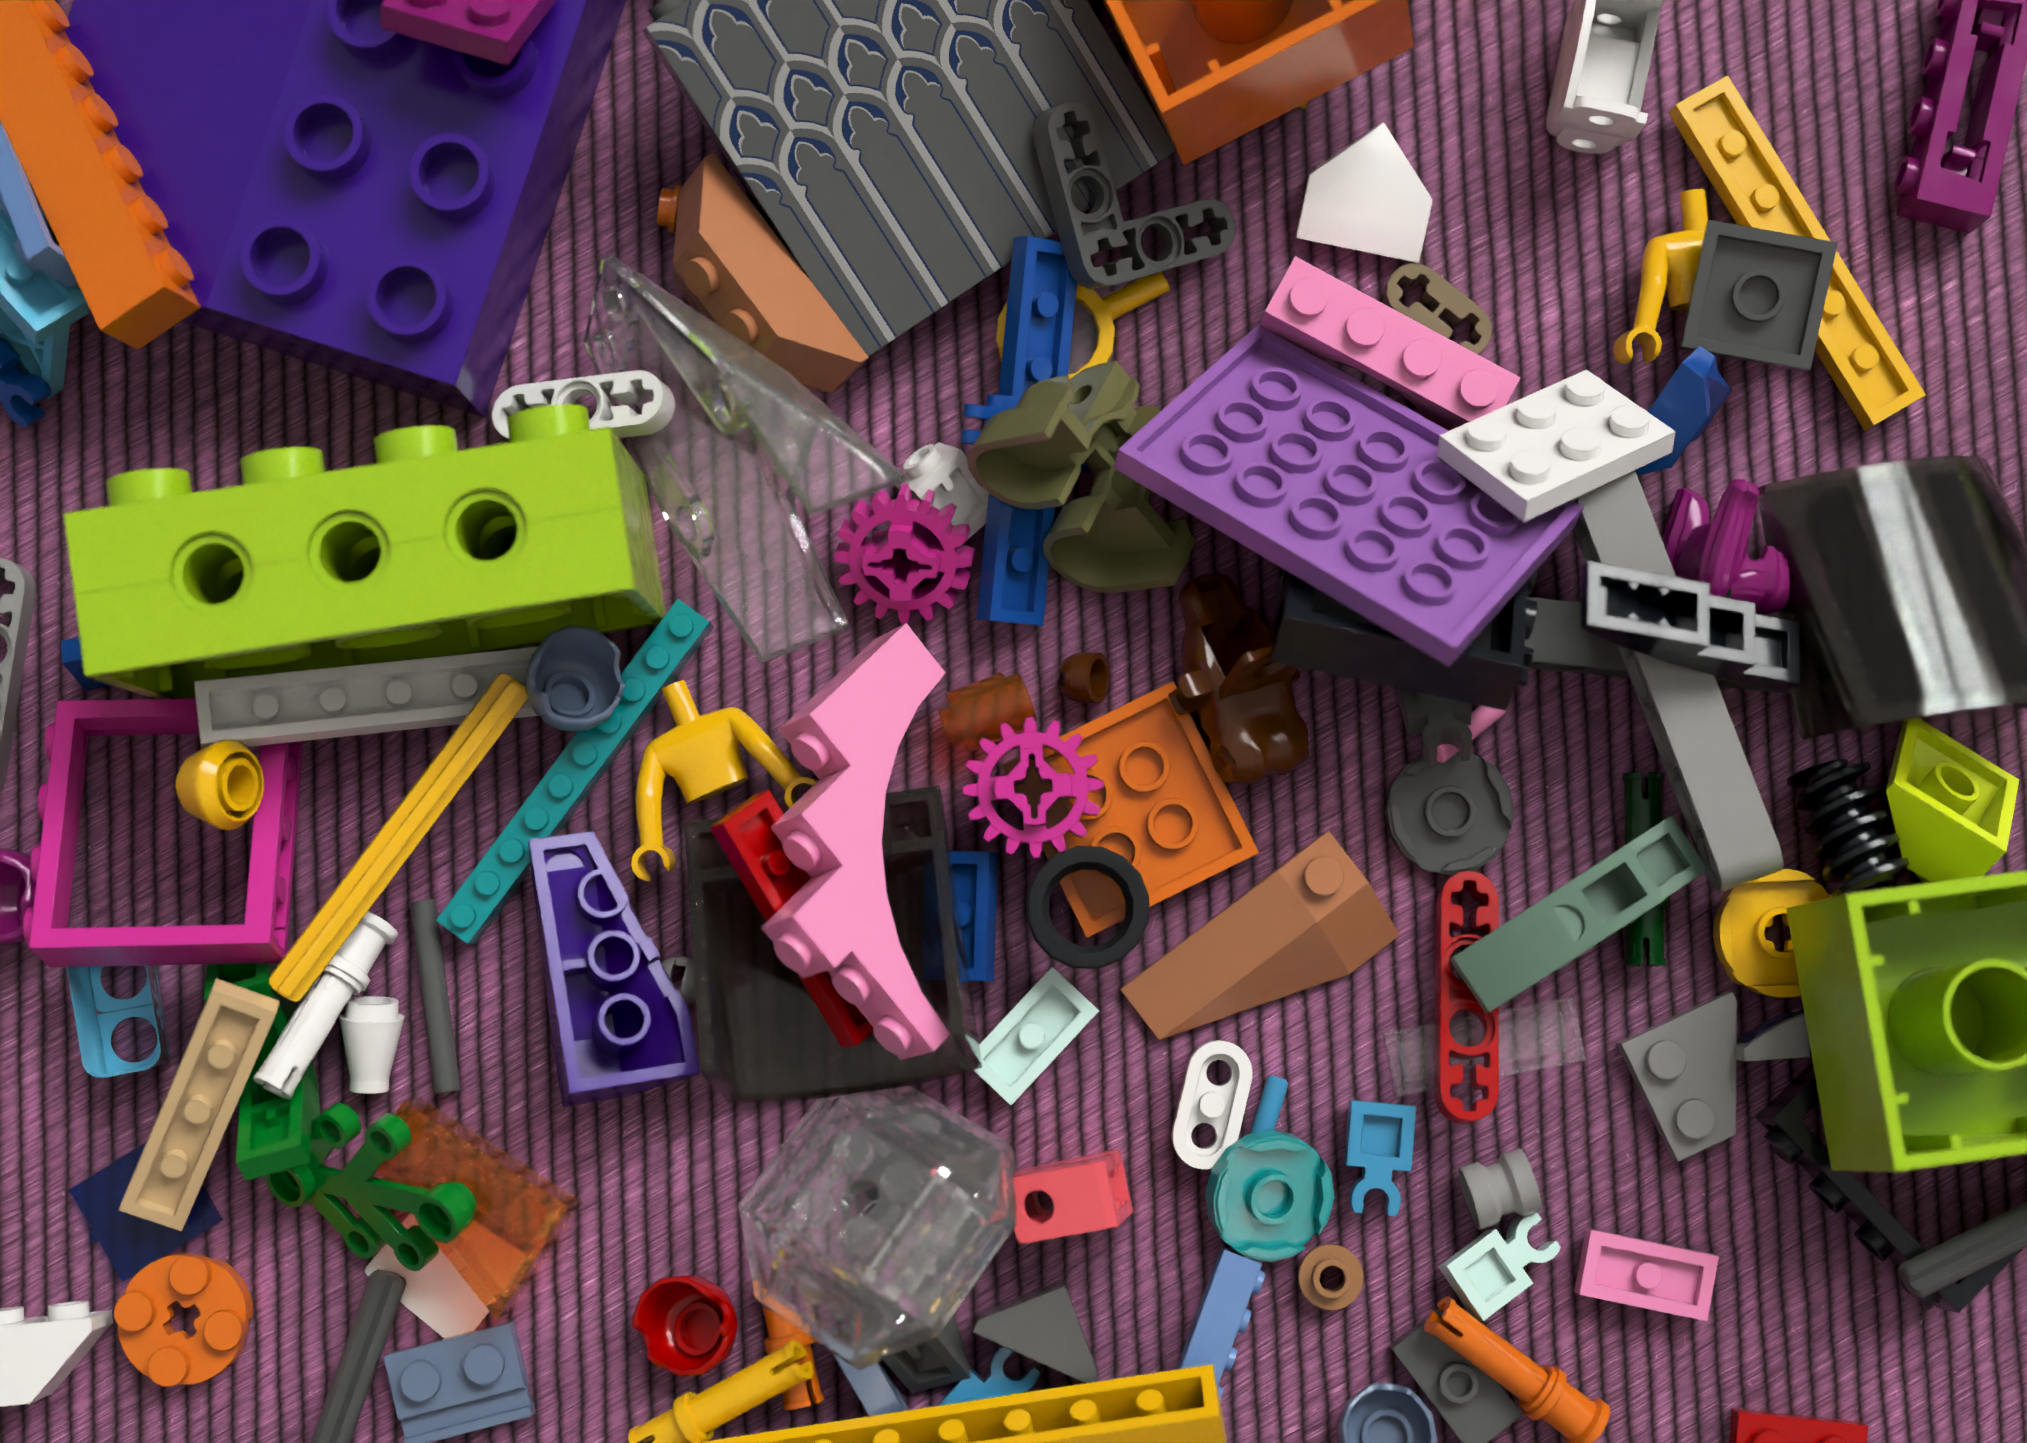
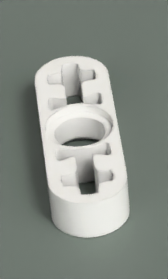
M634 370L512 386L502 392L497 398L492 410V421L496 430L510 441L507 418L516 412L525 410L527 405L534 408L547 405L573 404L584 395H594L597 400V408L594 416L589 420L591 430L610 427L618 438L650 435L662 430L673 416L675 400L672 391L655 375L644 370ZM643 391H646L653 397V401L643 404L642 414H638L632 408L625 405L640 402ZM612 396L623 405L615 406Z

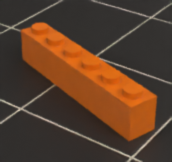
M0 0V121L99 329L139 350L201 308L189 284L194 279L193 272L182 255L171 247L164 233V230L168 228L165 215L158 205L144 193L138 180L143 176L141 166L133 154L120 144L114 128L118 126V120L105 100L95 93L89 81V78L94 75L93 69L82 52L71 44L65 32V29L70 24L62 8L55 0Z

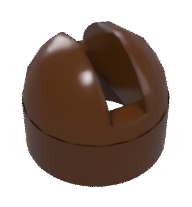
M1075 653L1067 657L1060 664L1058 671L1065 672V683H1059L1058 687L1066 698L1079 703H1101L1106 698L1110 685V669L1108 661L1102 653Z

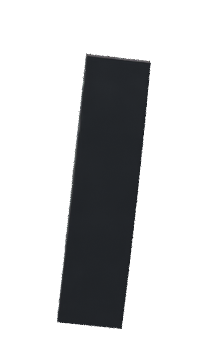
M1587 561L1582 565L1581 629L1624 648L1677 666L1718 677L1784 691L1800 684L1799 622L1755 614V603L1710 595V583Z

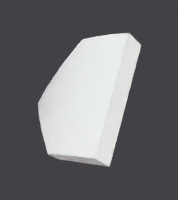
M1384 122L1368 131L1366 135L1336 155L1318 164L1316 169L1309 173L1296 230V238L1419 263L1433 199Z

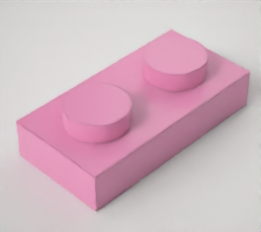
M1586 1228L1574 1292L1583 1296L1708 1321L1719 1256Z

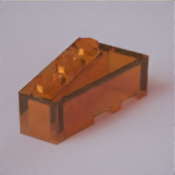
M421 1097L405 1100L395 1115L400 1117L409 1127L412 1136L411 1144L393 1159L385 1160L378 1171L385 1180L429 1190L438 1183L457 1181L464 1184L473 1193L477 1208L472 1224L449 1243H440L435 1240L434 1242L494 1318L498 1320L512 1310L581 1200Z

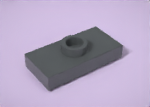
M1440 1308L1435 1310L1439 1315H1442L1444 1312ZM1427 1316L1389 1345V1347L1461 1443H1487L1523 1414L1499 1383L1437 1337L1431 1336L1424 1330Z

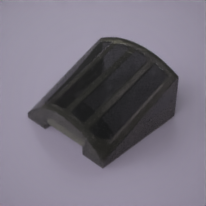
M1940 456L1892 461L1829 471L1775 482L1757 488L1760 491L1758 502L1766 546L1775 547L1788 560L1789 598L1785 608L1778 611L1780 619L1799 622L1800 684L1792 688L1799 733L1802 739L1817 738L1870 725L2012 704L2016 709L2027 708V545L1986 459L1975 456Z

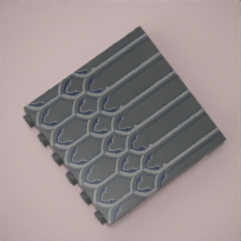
M662 0L648 10L655 22L643 30L650 44L767 224L868 356L1012 261L1014 237L1033 236L1045 239L1057 231L1033 137L1035 121L1041 112L1064 102H1078L1085 105L1094 114L1099 126L1115 191L1176 151L1167 132L1087 0ZM1072 126L1057 128V135L1060 141L1075 138ZM1080 158L1064 163L1065 169L1067 171L1083 166V159ZM1076 179L1071 188V200L1074 206L1082 213L1094 206V192L1086 181Z

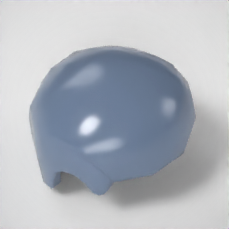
M568 625L548 633L532 654L526 669L525 688L534 712L540 715L545 723L562 731L586 732L607 722L621 701L620 696L623 695L626 687L620 673L619 658L621 653L617 645L598 630L590 627Z
M1376 1382L1361 1389L1345 1402L1336 1425L1338 1443H1437L1438 1440L1433 1413L1418 1395L1408 1387L1390 1383Z

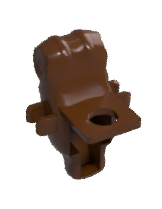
M1214 573L1196 577L1188 581L1179 592L1178 600L1183 609L1186 625L1181 645V664L1184 675L1178 680L1180 688L1169 693V699L1175 711L1180 715L1198 712L1201 727L1210 737V755L1214 768L1225 782L1253 785L1270 775H1286L1309 757L1308 730L1305 722L1296 710L1295 699L1291 689V683L1300 678L1299 669L1301 667L1271 661L1275 632L1261 613L1246 607L1237 592L1235 583L1228 575Z

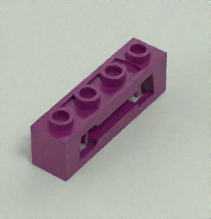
M1937 0L1935 16L1942 18L1938 38H1933L1928 45L1921 68L1922 75L1929 76L1924 97L1917 99L1908 123V133L1915 135L1911 155L1905 156L1902 160L1894 183V192L1901 194L1897 216L1968 234L1991 217L2027 62V0ZM1997 40L1994 55L1982 65L1964 147L1953 144L1951 150L1943 156L1946 141L1956 133L1974 51L1977 49L1987 52L1989 47Z

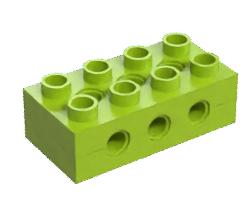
M575 404L547 405L516 412L507 418L510 443L458 451L455 429L451 427L432 425L392 430L374 438L377 464L325 472L323 452L317 448L285 447L259 451L244 456L240 460L243 485L209 491L192 492L190 473L181 469H145L115 475L106 481L108 507L64 513L85 676L154 699L196 698L195 681L491 652L541 644L548 633L568 625L595 628L602 634L658 625L666 615L645 475L612 429L605 427L591 430L588 409L585 406Z

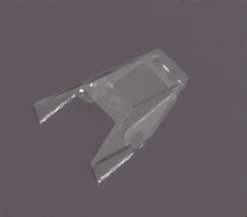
M615 256L601 258L583 344L598 375L644 370L655 375L673 393L675 409L669 423L662 430L654 434L627 437L666 522L760 664L846 631L849 623L797 513L795 495L809 515L812 516L902 484L905 475L788 371ZM643 391L640 402L625 405L632 408L638 414H642L643 404L652 402L653 397L648 392ZM612 396L615 406L623 405Z

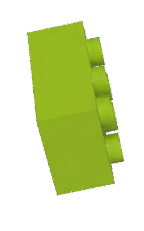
M2027 871L1851 893L1786 908L1831 1170L1897 1172L2027 1153Z

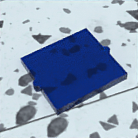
M146 1143L69 1190L92 1229L89 1233L90 1240L101 1244L122 1281L131 1278L148 1264L165 1257L223 1221L203 1184L182 1231L118 1211Z

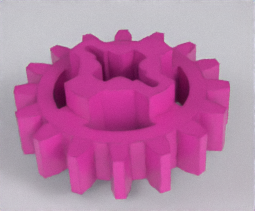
M902 484L896 499H891L882 487L878 488L872 498V507L862 500L857 501L850 514L853 520L844 519L837 536L844 542L838 544L834 553V561L848 565L843 568L839 577L840 584L851 585L856 583L859 588L853 602L858 606L869 599L877 603L875 608L876 618L881 619L888 609L891 608L897 610L901 624L908 623L912 610L916 609L919 610L926 621L932 620L937 608L936 601L950 609L954 606L958 595L956 589L965 590L971 572L965 567L972 565L975 548L962 544L967 541L971 529L969 524L952 525L951 520L957 508L953 503L944 506L940 510L932 506L935 497V491L928 489L921 500L912 499L909 484ZM890 520V527L886 531H873L871 537H866L874 527ZM901 549L906 550V556L908 560L903 559V552ZM938 572H943L934 582L919 588V583L924 578H936Z
M1026 717L1024 733L1016 735L1013 729L1005 722L1000 725L1003 741L998 745L986 738H982L979 741V746L987 756L984 762L977 760L967 761L966 769L978 776V783L962 787L963 796L979 798L980 803L979 806L968 813V817L971 822L983 819L988 820L990 825L983 836L987 843L996 839L1000 834L1008 838L1006 854L1010 856L1016 852L1020 843L1029 844L1032 859L1040 858L1042 843L1051 842L1053 848L1058 853L1066 850L1063 837L1065 833L1070 831L1079 838H1083L1087 834L1084 825L1079 821L1082 814L1098 816L1100 807L1087 800L1088 793H1095L1104 788L1103 781L1088 778L1086 773L1098 762L1096 755H1086L1081 758L1078 756L1076 751L1083 739L1080 734L1077 733L1066 742L1059 739L1060 722L1053 720L1046 733L1037 732L1034 718ZM1043 747L1051 749L1062 756L1070 765L1074 774L1057 773L1043 760ZM1019 748L1020 762L1007 776L990 778L997 763L1006 754ZM1029 759L1034 760L1035 772H1038L1040 782L1050 783L1052 792H1045L1041 795L1040 804L1037 805L1036 819L1031 817V805H1027L1026 795L1015 793L1014 785H1020L1025 782L1026 773L1029 772ZM1075 799L1073 808L1066 818L1059 824L1046 830V813L1059 800ZM992 803H1009L1023 816V830L1014 828L1002 820Z

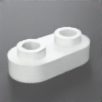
M1215 1040L1202 1044L1192 1053L1186 1067L1172 1126L1171 1139L1178 1156L1185 1163L1197 1169H1212L1225 1149L1238 1141L1253 1072L1251 1062L1246 1053L1233 1043ZM1216 1060H1223L1230 1068L1228 1080L1221 1085L1212 1084L1206 1074L1209 1064ZM1207 1123L1214 1128L1215 1139L1207 1147H1198L1192 1141V1131L1198 1124Z

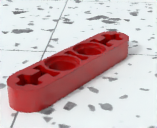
M1474 871L1458 872L1450 877L1439 890L1435 903L1434 1095L1436 1105L1442 1115L1451 1122L1462 1125L1476 1123L1490 1114L1497 1104L1499 1094V1007L1486 1014L1466 983L1454 976L1449 964L1453 951L1467 948L1482 938L1473 934L1450 937L1449 929L1458 932L1463 927V908L1451 902V898L1456 897L1462 891L1463 886L1470 888L1471 897L1482 900L1483 906L1478 907L1471 914L1470 932L1483 930L1484 936L1499 927L1497 890L1490 879ZM1466 1011L1473 1013L1482 1022L1484 1034L1483 1039L1478 1045L1471 1047L1463 1046L1457 1043L1451 1036L1449 1029L1450 1019L1457 1012ZM1449 1056L1460 1060L1475 1059L1481 1056L1484 1058V1066L1475 1064L1470 1068L1471 1088L1481 1090L1483 1096L1482 1099L1471 1104L1470 1111L1463 1110L1461 1099L1451 1097L1450 1089L1462 1083L1463 1063L1450 1066Z

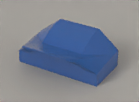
M1700 345L1681 363L1648 410V413L1676 431L1672 453L1636 469L1637 476L1672 468L1687 445L1699 438L1732 392L1731 386L1717 370L1715 355Z

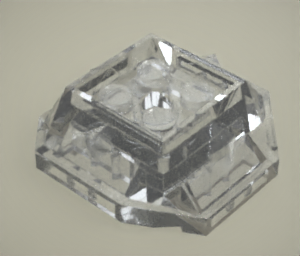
M911 1086L816 1099L785 1142L779 1145V1150L738 1204L755 1299L766 1309L857 1370H862L880 1362L881 1356L910 1349L937 1337L1017 1225L1016 1195L1013 1173H1015L1014 1151L1005 1140ZM874 1203H876V1205L873 1207V1209H872L871 1211H869L868 1213L864 1214L865 1211H866L871 1205H873Z

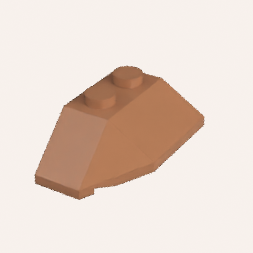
M712 153L704 157L681 187L678 194L673 256L674 283L749 382L830 393L836 391L869 358L717 156Z

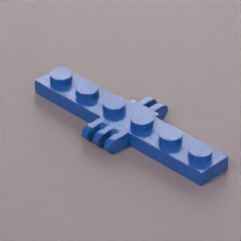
M1033 236L1014 237L999 394H987L986 405L964 404V418L983 420L985 426L991 416L1004 410L1016 408L1024 391L1035 383L1044 379L1068 375L1077 282L1069 272L1061 242ZM961 430L960 443L974 445L981 431ZM1083 463L1080 473H1090L1091 470ZM991 494L988 495L976 619L1043 626L1049 562L1043 552V542L1053 525L1055 507L1023 509L1009 505Z

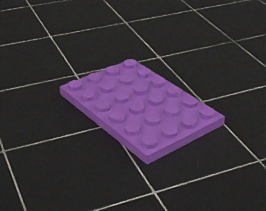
M1259 324L1118 449L1114 469L1448 667L1451 666L1576 527L1584 508L1582 505L1570 500L1523 522L1437 456L1439 435L1448 432V430Z

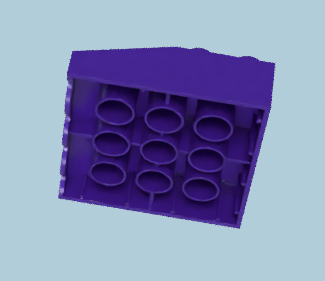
M74 0L68 16L70 26L65 29V32L71 44L76 46L90 63L94 75L89 78V81L95 93L103 98L114 112L118 120V126L114 128L120 144L133 154L141 166L143 176L138 180L144 193L158 205L165 215L168 228L164 230V233L171 247L182 255L194 275V279L189 284L201 308L180 322L485 417L626 0H557L508 65L381 29V4L384 0Z

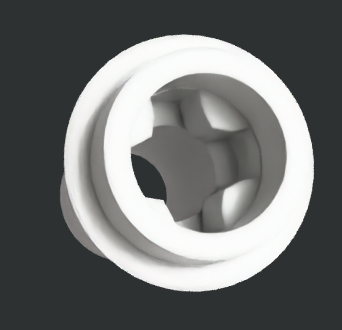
M383 996L352 997L346 1004L345 1013L339 1015L350 1075V1091L362 1094H377L389 1091L390 1073L405 1018L404 1015L398 1013L399 1000Z

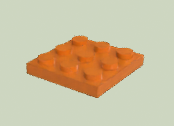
M1174 681L1058 737L1064 742L1077 733L1083 737L1076 753L1080 758L1086 755H1096L1098 762L1090 770L1086 771L1087 777L1102 780L1104 785L1102 790L1088 793L1087 800L1100 807L1098 816H1087L1084 814L1080 816L1079 821L1084 825L1087 834L1083 838H1079L1070 831L1065 833L1063 837L1066 850L1076 846H1098L1124 856L1141 874L1149 895V907L1259 853L1223 779L1214 768L1211 755L1190 713L1178 714L1169 699V693L1177 689ZM1043 747V760L1057 773L1074 774L1070 765L1062 756L1051 749ZM1020 756L1001 765L1006 776L1020 762ZM1029 759V772L1026 773L1025 782L1020 785H1014L1015 793L1026 795L1027 805H1031V817L1036 819L1037 805L1040 804L1041 795L1045 792H1052L1050 783L1040 782L1038 772H1035L1033 759ZM1075 799L1059 800L1046 813V830L1054 827L1066 818L1073 808ZM1051 842L1042 843V850L1047 860H1050L1058 853L1053 848ZM1078 870L1067 874L1058 882L1085 938L1124 920L1126 901L1121 888L1110 876L1097 870Z

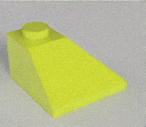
M1911 713L1902 722L1886 788L1895 831L1900 839L1898 843L1902 858H1907L1909 862L1906 868L1913 871L1925 884L1984 876L2007 852L2019 779Z

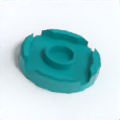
M1271 1129L1247 1134L1227 1147L1211 1169L1205 1192L1208 1218L1218 1236L1246 1258L1266 1262L1294 1257L1306 1247L1303 1244L1308 1242L1314 1234L1319 1236L1328 1223L1334 1202L1332 1173L1317 1151L1294 1134Z

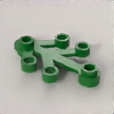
M343 1103L333 1104L316 1118V1130L311 1135L310 1163L281 1173L265 1175L269 1190L281 1203L290 1207L312 1204L344 1237L346 1245L356 1256L369 1259L388 1244L393 1249L398 1261L412 1271H420L438 1255L439 1246L437 1242L449 1243L467 1229L473 1222L474 1213L477 1208L473 1193L464 1184L457 1181L438 1183L429 1190L372 1177L385 1160H391L396 1157L412 1141L411 1132L407 1124L400 1117L391 1113L384 1114L366 1129V1141L343 1170L325 1166L324 1163L334 1149L344 1147L361 1132L359 1117L352 1108ZM338 1197H343L361 1216L356 1219ZM387 1208L414 1214L418 1225H413L407 1230Z

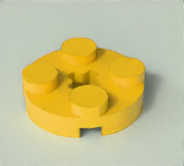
M1782 869L1779 872L1726 890L1721 897V904L1716 911L1713 939L1718 958L1725 967L1726 974L1731 981L1763 996L1782 998L1801 996L1792 939L1785 941L1784 951H1776L1773 941L1766 940L1765 927L1772 926L1773 916L1782 915L1784 925L1789 926L1786 908L1832 898V894H1828L1822 885L1813 881L1816 880L1813 877L1792 869Z

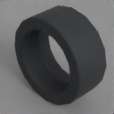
M1076 846L1055 854L1037 871L1027 893L1026 919L1034 941L1051 959L1071 968L1100 969L1121 961L1139 944L1149 922V895L1141 874L1124 856L1104 847ZM1078 870H1097L1110 876L1121 888L1126 901L1125 918L1119 931L1109 941L1096 946H1078L1065 940L1054 929L1049 916V899L1055 885L1067 874Z

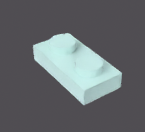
M1051 967L964 1062L1005 1101L1012 1105L1099 1010L1055 968Z

